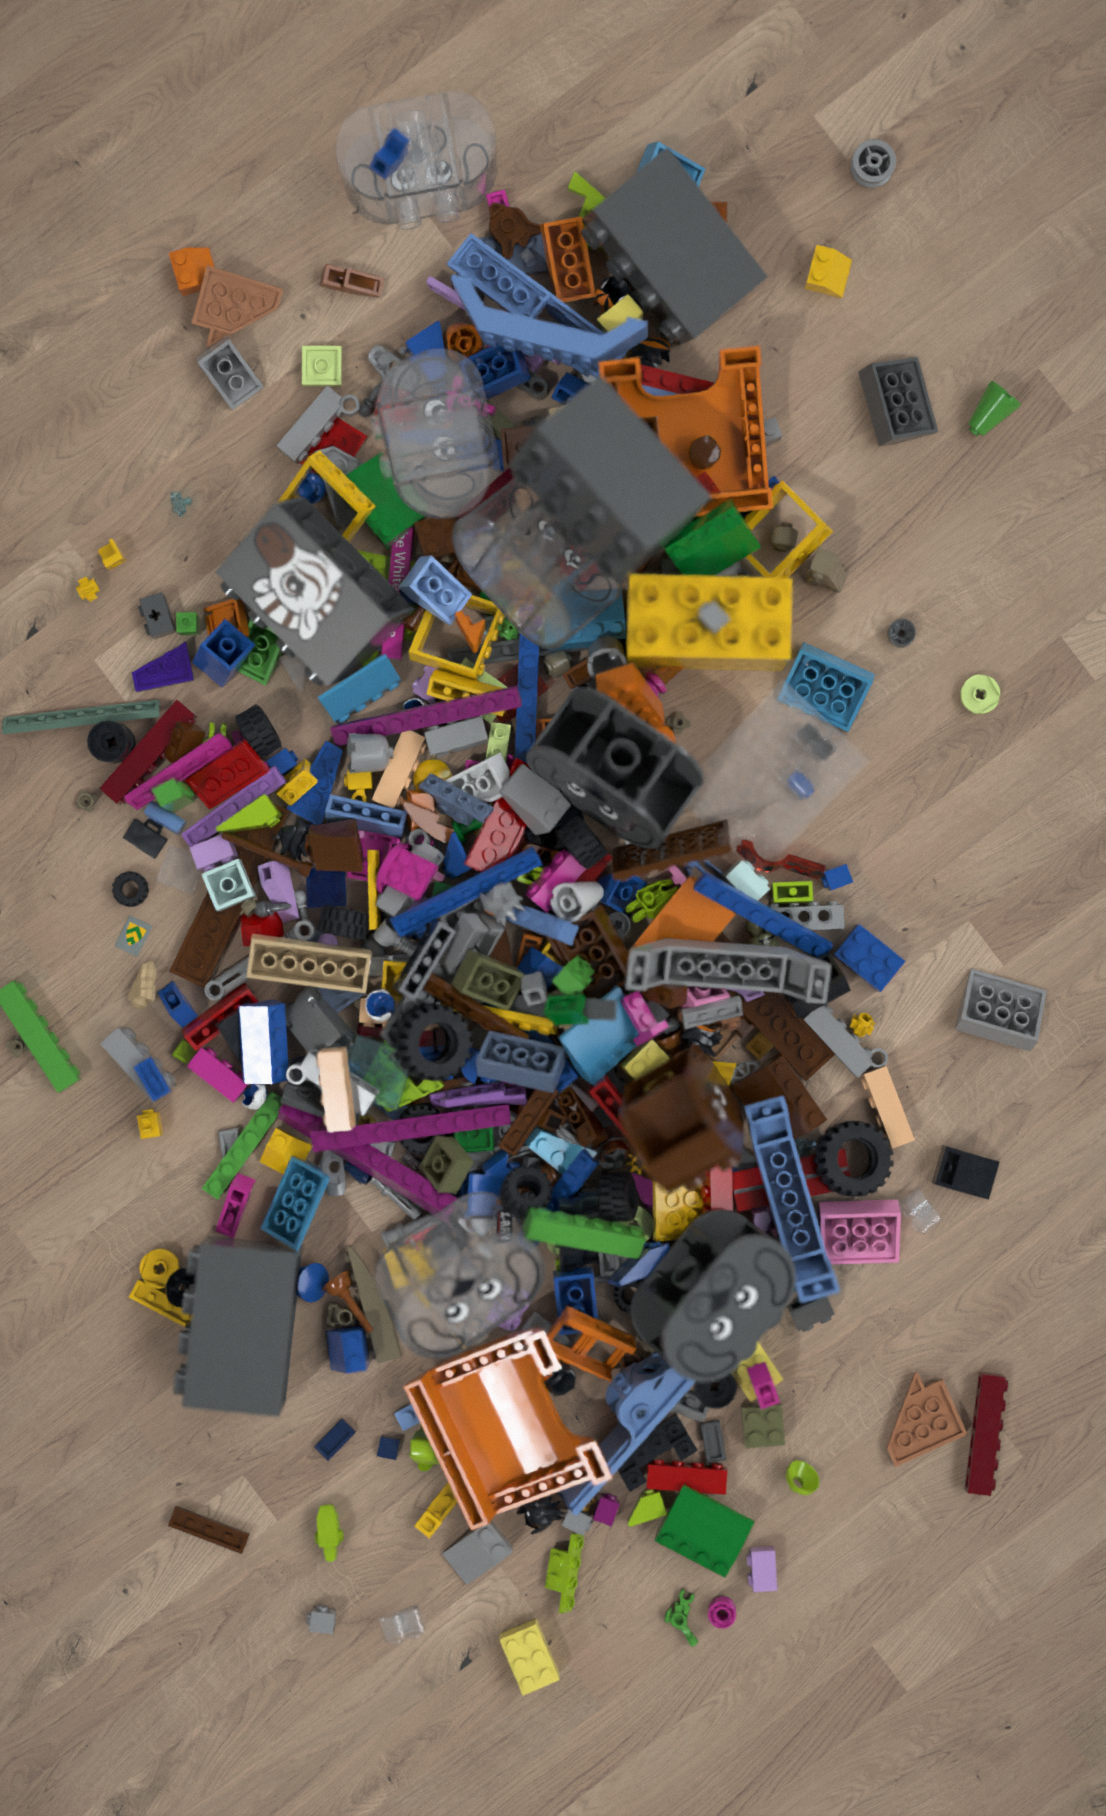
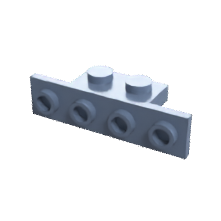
M431 773L419 785V789L435 797L436 808L441 814H446L456 822L463 823L466 826L473 822L472 818L483 823L494 811V807Z

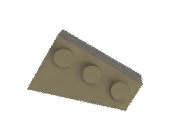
M818 547L804 579L808 580L807 583L816 587L821 585L841 593L849 571L845 569L846 566L844 564H841L842 560L838 554Z

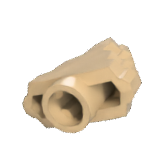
M152 961L141 965L137 979L128 993L127 999L133 1007L147 1009L148 1003L155 1000L156 986L154 982L157 969Z

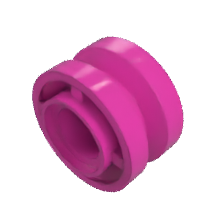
M651 671L645 673L646 682L659 698L658 693L664 694L667 691L665 684L655 673Z
M718 1596L710 1602L708 1618L711 1624L717 1628L725 1629L735 1622L736 1605L732 1599L726 1596ZM723 1609L727 1611V1614L720 1615L717 1611Z

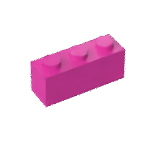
M563 849L554 856L551 864L541 871L539 878L529 885L525 895L548 913L552 909L553 889L562 883L575 882L586 868Z
M201 1047L187 1067L230 1101L236 1102L249 1086V1084L243 1083L242 1072H235L232 1069L233 1065L227 1060L223 1059L221 1061L216 1057L218 1053L212 1048L207 1047L206 1049Z

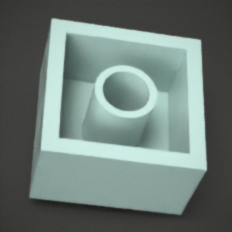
M240 859L202 873L216 911H222L247 899L256 897Z
M737 860L721 876L726 882L731 883L734 888L757 901L770 889L767 886L769 882L762 875H756L753 872L755 867L749 861Z

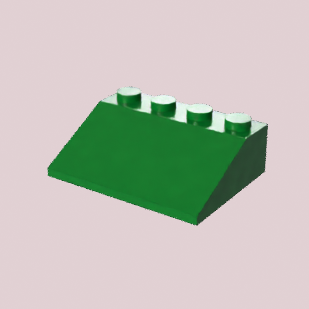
M382 452L346 475L376 506L364 523L386 549L390 548L410 529L415 527V522L424 520L432 513ZM349 504V506L354 510V512L358 514V512Z
M729 499L688 524L664 548L684 576H715L761 548V545L732 499Z
M683 1484L667 1511V1515L664 1516L658 1526L654 1541L726 1578L755 1521Z

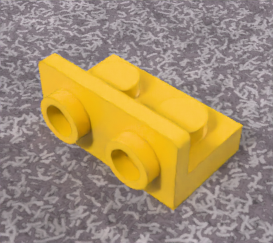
M305 758L284 776L287 783L277 789L276 794L291 806L317 783V778L310 773V763Z

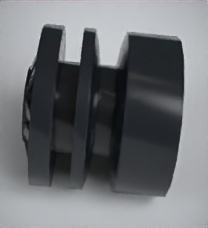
M101 721L89 731L87 745L91 755L97 760L116 764L122 763L136 747V740L132 730L126 725L113 721ZM112 739L117 743L116 746H113L111 743Z
M731 1373L720 1379L713 1380L715 1383L719 1382L717 1385L718 1390L716 1391L709 1389L712 1381H696L693 1384L698 1400L704 1406L711 1409H721L728 1406L734 1400L737 1392L736 1381Z

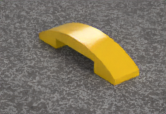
M449 1482L445 1484L414 1525L429 1539L458 1502Z

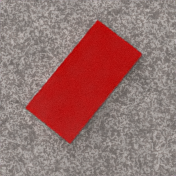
M244 739L185 778V782L210 810L267 774L270 769Z

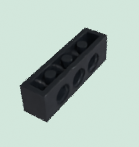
M433 919L392 988L415 1001L456 931L442 922Z

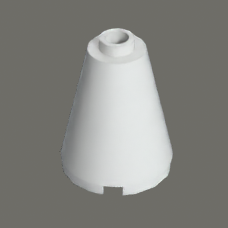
M598 882L562 883L553 889L552 893L554 894L553 899H551V905L558 918L565 919L571 923L579 920L603 898L604 891Z

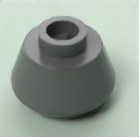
M372 931L366 936L361 946L363 949L371 950V957H381L385 953L384 947L374 939L373 934L375 932Z

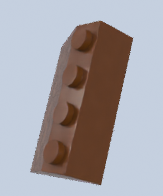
M602 904L590 909L579 920L571 922V924L579 927L572 945L547 937L563 968L578 955L583 961L588 962L595 971L590 977L593 980L579 993L585 998H597L611 991L616 985L620 987L626 984L629 953Z
M780 1052L731 1086L744 1106L784 1096L794 1141L827 1121L823 1112Z

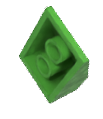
M250 619L248 624L250 637L247 638L255 646L238 669V672L266 686L283 652L276 644L279 637L269 627L263 629Z

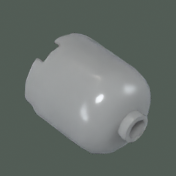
M602 636L595 639L590 645L587 664L588 672L592 679H596L597 674L627 665L625 648L615 637Z
M349 734L347 738V755H351V763H348L349 773L383 771L388 766L389 759L393 758V747H389L386 737L380 734Z

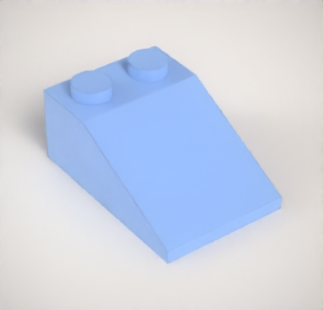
M432 556L420 557L398 587L411 600L448 625L453 623L455 613L462 610L472 596Z

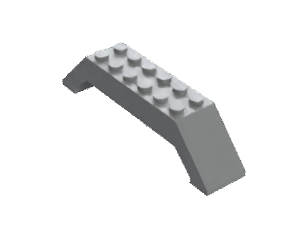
M665 938L630 949L626 989L646 990L647 988L662 984L768 991L785 993L810 1003L826 1004L831 964L785 947Z

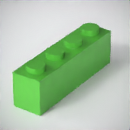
M174 778L152 789L160 806L173 813L194 802L192 797L195 794L190 786Z

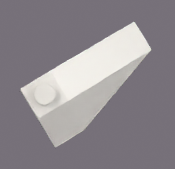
M501 753L445 781L481 801L492 802L502 797L499 791L509 780V769Z

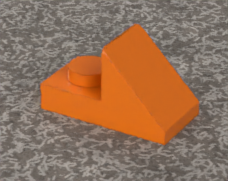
M460 610L455 613V622L473 653H476L485 631V619L473 624L468 615L465 616L463 611Z

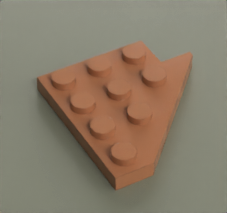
M207 265L191 323L210 329L206 346H211L226 335L229 336L278 309L283 289Z
M914 1372L886 1446L895 1467L967 1435L943 1379L924 1386L918 1372Z

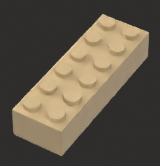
M252 934L246 978L366 993L371 950Z

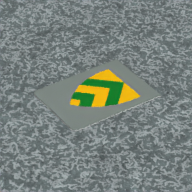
M129 915L115 946L134 956H138L152 926Z

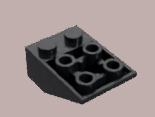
M942 1145L931 1183L989 1200L1000 1162Z

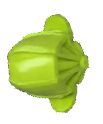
M421 1425L420 1430L415 1431L410 1441L411 1450L409 1456L414 1462L418 1463L420 1471H428L433 1465L440 1463Z

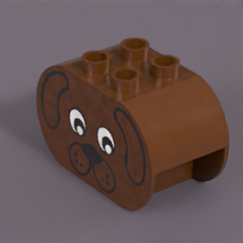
M697 1044L690 1045L686 1050L625 1084L619 1112L621 1125L639 1161L654 1182L666 1193L671 1194L683 1186L687 1191L694 1190L707 1180L706 1173L718 1166L721 1171L729 1170L741 1161L742 1157L740 1154L743 1152L744 1121L741 1111L723 1076L709 1056Z

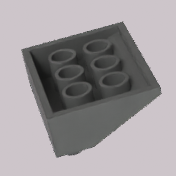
M918 357L872 363L858 371L879 447L901 443L938 432Z

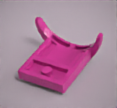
M358 830L363 849V872H348L347 878L368 882L367 850L379 851L381 867L394 845L400 844L399 838Z
M400 843L391 849L379 869L376 881L377 891L380 895L384 892V886L387 885L419 902L438 866L407 851L406 849H411V845Z

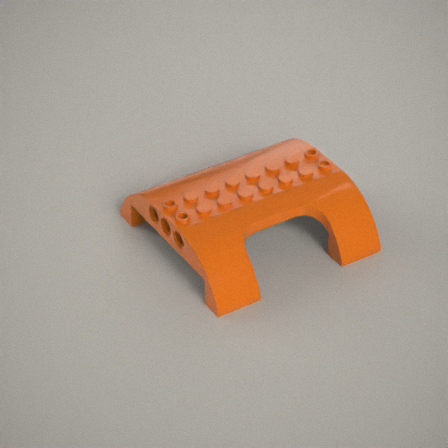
M760 346L719 350L718 376L709 389L695 393L665 396L651 395L642 387L639 358L599 362V376L601 375L639 418L658 416L660 441L681 464L685 463L688 472L711 496L710 500L696 516L705 515L729 499H732L739 512L773 508L772 491L768 484L759 366H762ZM708 435L717 441L721 448V456L713 467L707 470H699L690 461L689 449L696 439Z
M530 1328L518 1331L461 1353L427 1370L403 1386L471 1531L488 1525L496 1514L591 1480L593 1485H596L613 1477L596 1440L593 1437L576 1435L567 1429L549 1395L543 1375L560 1369L561 1366L543 1328Z

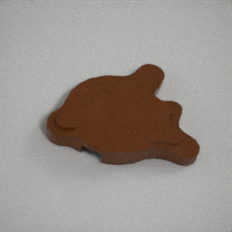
M496 202L490 205L489 231L493 239L500 244L502 256L505 259L509 260L513 257L515 244L525 248L530 237L541 234L540 224L529 221L526 215L516 206L511 207Z

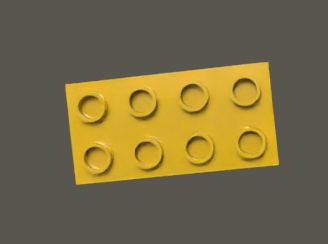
M630 575L627 587L626 611L627 664L633 663L636 668L782 671L790 661L792 578ZM714 601L730 618L729 622L715 635L697 618L700 614L698 610L706 602L711 604Z

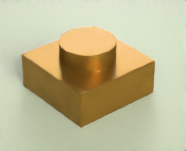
M759 1032L745 1047L760 1060L774 1045Z

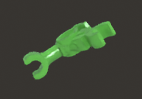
M681 1589L679 1592L680 1602L676 1601L675 1610L672 1613L671 1607L667 1609L664 1619L665 1623L671 1622L673 1627L678 1628V1630L681 1629L687 1641L693 1647L698 1644V1640L687 1626V1616L690 1609L688 1604L694 1600V1593H691L690 1598L685 1599L683 1597L684 1589Z

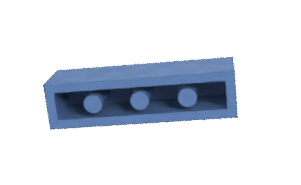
M331 794L325 810L326 822L332 823L356 818L358 829L400 839L403 838L407 824V813L405 811Z
M521 905L525 909L524 911L513 908L516 921H512L508 916L505 918L506 921L569 945H572L579 928L565 920Z

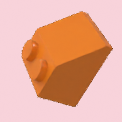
M187 247L168 253L182 296L200 292L206 266L215 267L210 249L206 247Z

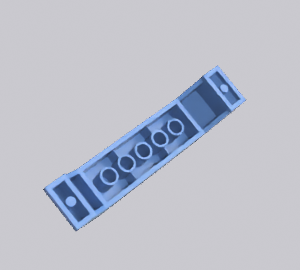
M452 274L451 280L455 292L484 344L491 347L499 345L508 351L514 352L519 350L528 356L536 354L548 361L556 359L560 360L562 364L568 366L576 364L580 365L584 370L591 371L592 369H599V362L614 360L647 339L648 336L647 322L627 317V321L603 335H598L485 307L475 291L472 279Z
M784 1096L745 1106L752 1148L779 1242L788 1251L795 1265V1289L800 1303L840 1292L835 1273L825 1250L792 1136Z

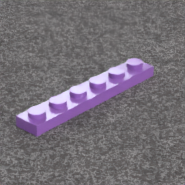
M273 766L267 774L243 788L181 834L189 847L209 840L218 833L216 830L217 826L262 795L266 794L269 796L287 783L278 768Z

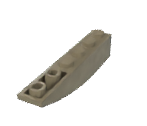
M353 1245L348 1246V1251L345 1252L347 1262L352 1264L353 1270L350 1271L352 1281L357 1283L356 1297L358 1302H362L363 1309L360 1310L373 1328L371 1333H366L368 1340H372V1357L377 1359L378 1364L401 1358L402 1353L392 1315L378 1282Z

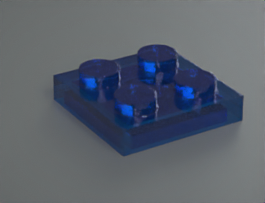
M312 868L309 876L306 878L307 908H322L323 905L348 906L346 872L322 871Z

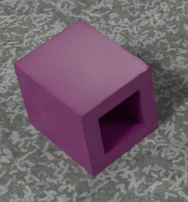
M607 1492L605 1495L600 1494L593 1513V1520L612 1527L620 1505L616 1495Z

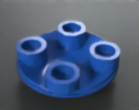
M319 1263L302 1266L299 1270L297 1296L306 1302L320 1300L326 1293V1291L322 1290V1287L329 1282L327 1269Z

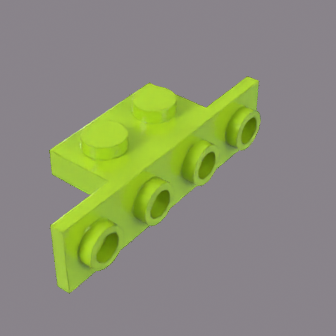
M576 1532L571 1533L568 1551L556 1547L551 1548L545 1588L561 1592L558 1612L561 1614L572 1611L575 1604L574 1594L578 1585L577 1575L581 1565V1550L584 1546V1535L582 1536Z

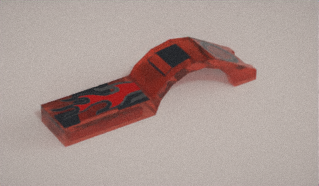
M745 839L741 841L742 846H736V851L746 861H749L755 869L761 872L770 873L783 868L814 879H818L825 872L826 865L792 854H787L780 861L771 862L765 860L758 855L754 849L753 842Z

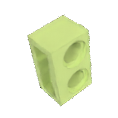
M491 722L486 760L501 753L506 763L511 725Z

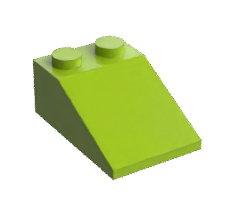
M264 794L217 826L216 830L220 833H231L266 828L268 826L272 828L280 822L279 818L282 817V814L270 797Z

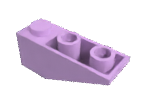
M277 861L257 866L261 886L272 904H291V908L277 912L282 922L286 923L298 919L299 914L289 866Z

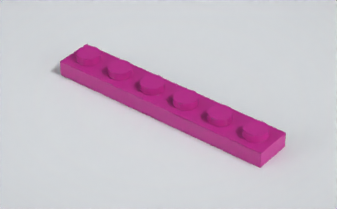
M218 733L125 795L126 802L136 810H139L156 798L152 789L173 778L178 781L184 780L232 748L230 741Z

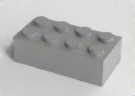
M118 1027L100 1044L153 1102L133 1068L152 1057L148 1053L150 1050L143 1042L139 1043L135 1039L137 1035L131 1028ZM154 1057L153 1060L172 1090L177 1086L174 1082L176 1080L169 1071L166 1073L161 1068L163 1066L161 1061Z

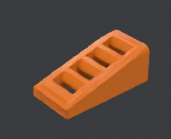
M524 930L516 968L524 958L522 954L526 955L529 951L524 949V946L533 947L540 951L542 935ZM526 938L537 941V944L526 941Z

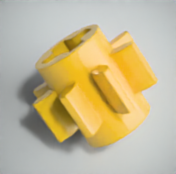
M85 576L78 580L80 585L76 586V590L82 600L87 598L91 602L98 598L96 593L100 592V589L94 578L89 580Z
M860 1013L859 1016L854 1014L849 1027L852 1028V1032L856 1036L864 1037L866 1034H872L875 1022L867 1013Z
M629 1154L631 1162H626V1164L632 1166L630 1172L632 1173L634 1170H637L638 1175H641V1170H645L642 1164L640 1168H637L633 1164L637 1160V1156Z

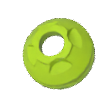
M796 1460L790 1463L786 1469V1481L793 1492L801 1495H811L818 1489L820 1484L819 1476L808 1463ZM793 1479L798 1480L801 1484V1487H798L793 1482Z

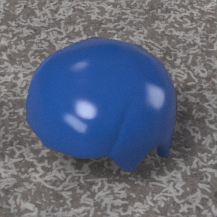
M309 472L297 490L301 497H305L311 504H316L324 497L326 488L323 480L318 475Z

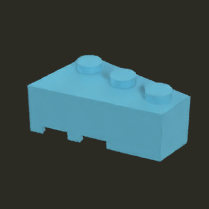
M538 1127L533 1129L524 1142L562 1175L581 1150H587L592 1157L598 1153L595 1149L582 1148L580 1145L565 1142L558 1135Z

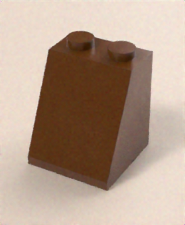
M356 818L309 826V834H306L307 846H311L310 859L311 863H315L316 870L363 872V849Z

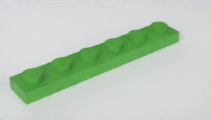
M271 1091L263 1105L255 1113L201 1189L217 1200L220 1198L278 1117V1111L283 1105L280 1102L281 1097Z

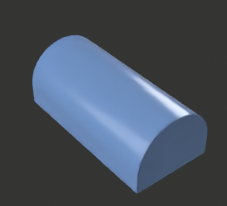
M151 801L144 810L148 818L177 835H180L186 824V820L162 808L154 801Z

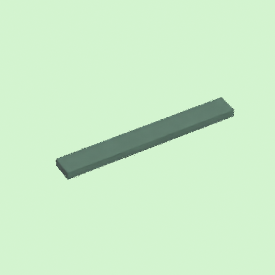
M150 700L3 717L1 729L3 734L98 724L101 721L117 722L160 717V701Z

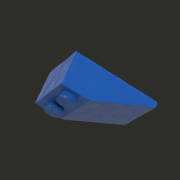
M654 1240L645 1242L639 1258L629 1257L607 1280L608 1284L622 1286L647 1277L669 1251V1245L661 1243V1241L654 1242Z

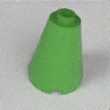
M991 380L968 423L971 426L968 430L977 437L979 434L984 436L1019 409L1021 403L1008 394L1004 388Z

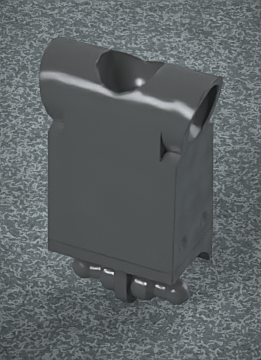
M306 986L298 994L295 1002L285 1005L286 1025L289 1026L291 1032L308 1053L313 1048L321 1051L323 1048H337L347 1045L348 1056L349 1051L355 1048V1044L350 1041L356 1035L330 1004L323 999L318 987Z

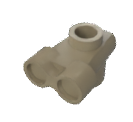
M329 1303L327 1326L337 1327V1325L358 1324V1320L349 1308L341 1307L339 1303ZM347 1313L351 1316L350 1320L346 1318Z

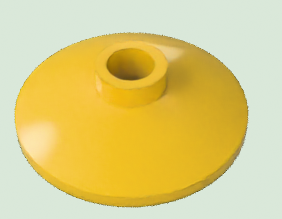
M430 759L419 764L416 772H414L413 782L417 790L430 773L444 781L451 778L452 773L444 762Z

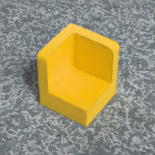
M112 538L109 539V544L98 549L103 559L102 562L109 571L126 562L119 547Z

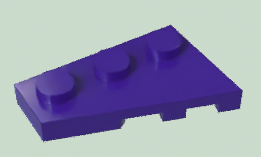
M185 641L158 659L133 671L132 677L135 691L138 693L194 681L187 642Z

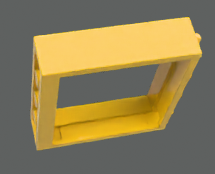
M319 450L308 457L278 502L298 498L294 493L310 470L314 468L358 512L342 534L350 542L376 506Z
M783 480L772 488L773 508L788 494L817 526L771 573L752 554L746 556V559L765 578H789L833 533V530ZM772 509L753 510L745 516L744 520L752 530Z
M472 595L464 606L494 616L473 669L421 652L436 617L427 610L423 615L409 649L410 660L477 680L479 675H483L485 659H489L492 647L490 646L492 641L495 642L499 634L498 626L504 622L506 614L503 613V605Z

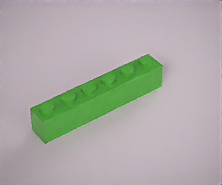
M12 981L0 989V1005L57 1093H61L81 1080L79 1076L81 1072L75 1064L72 1065L69 1061L70 1055L65 1048L62 1049L58 1044L60 1040L55 1032H50L48 1029V1021L37 1012L38 1006L32 998L29 999L26 995L27 989L23 983Z
M530 1208L522 1227L526 1239L636 1259L639 1258L646 1241L642 1228L636 1225L628 1226L619 1222H606L598 1218L590 1219L581 1215H568L560 1211H547L543 1208Z

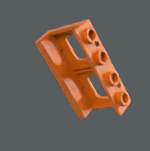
M569 1306L565 1308L546 1333L558 1359L610 1382L612 1381L611 1371L626 1352L633 1354L636 1350L635 1336ZM564 1324L583 1332L572 1347H567L553 1340ZM598 1339L616 1347L605 1362H600L586 1355Z

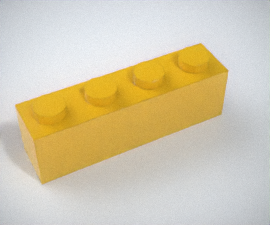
M435 669L430 676L426 695L447 701L503 688ZM506 710L494 712L492 714L503 716Z

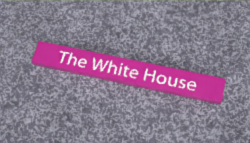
M415 527L410 529L392 545L389 583L398 592L401 580H404L411 570ZM403 624L382 645V655L385 654L388 659L402 660L405 633Z

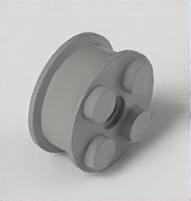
M872 139L863 142L855 150L851 161V172L854 179L860 185L868 188H877L884 185L891 178L895 169V153L891 146L882 140Z

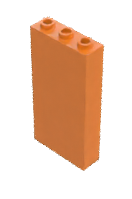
M690 874L630 949L665 938L713 942L736 913L695 891L693 885L698 879Z

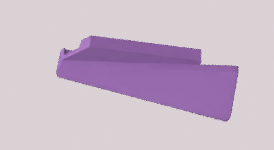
M504 1081L429 1094L432 1107L446 1108L507 1104L525 1105L529 1099L526 1086L518 1085L506 1088Z

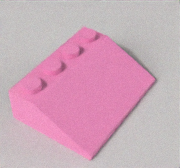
M898 1200L819 1202L818 1225L831 1264L899 1262L901 1211Z

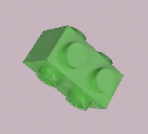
M577 955L552 982L559 987L563 994L573 995L576 993L578 995L593 980L590 977L595 971L588 962L583 961Z

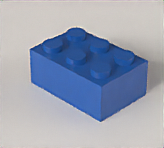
M490 346L459 361L467 389L478 392L483 402L531 379L523 353L519 350L512 352L505 350L503 346ZM469 392L471 398L480 401L476 394Z
M856 924L832 954V956L877 992H882L906 962L860 924Z
M592 1266L576 1268L572 1272L553 1271L558 1318L565 1308L569 1306L598 1319ZM566 1324L559 1330L560 1335L583 1333Z

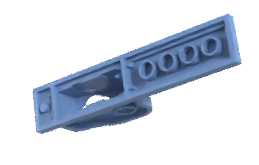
M472 233L469 234L447 262V266L460 276L471 278L475 288L509 313L536 319L545 307L547 312L562 326L598 335L605 334ZM627 351L614 360H622ZM573 364L571 366L586 377L590 375L596 379L599 377V369L589 371L582 369L580 365Z
M656 1352L637 1364L635 1362L625 1367L615 1376L606 1390V1402L616 1414L618 1424L598 1447L612 1476L696 1382L681 1376ZM643 1369H655L656 1371L648 1372L643 1371ZM588 1480L561 1490L559 1495L570 1512L577 1516L607 1481L593 1485L592 1481Z

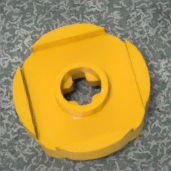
M163 1248L154 1249L142 1258L139 1267L140 1274L144 1279L143 1281L155 1289L165 1288L170 1275L180 1269L178 1257L170 1250ZM161 1263L165 1271L158 1274L155 1265Z

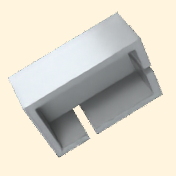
M482 716L466 718V721L458 722V720L447 722V726L441 728L439 725L427 728L428 732H424L432 759L448 755L449 750H453V753L486 744L489 741Z
M488 913L479 915L462 914L454 928L456 933L439 959V962L448 974H456L469 949L489 956L505 929L500 922L497 923L495 917Z

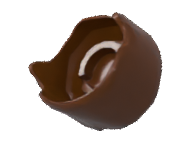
M708 435L696 439L689 449L690 461L699 470H707L713 467L721 456V448L717 441Z

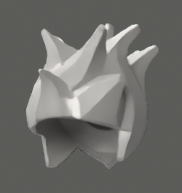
M497 884L488 892L487 896L480 893L485 912L495 917L497 923L501 921L503 926H505L506 916L512 921H516L513 908L521 911L525 910L518 902L522 897L514 893L511 884Z

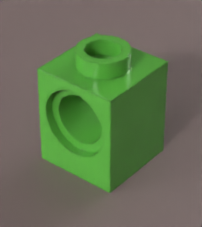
M196 612L176 613L177 633L180 636L200 635L199 615Z

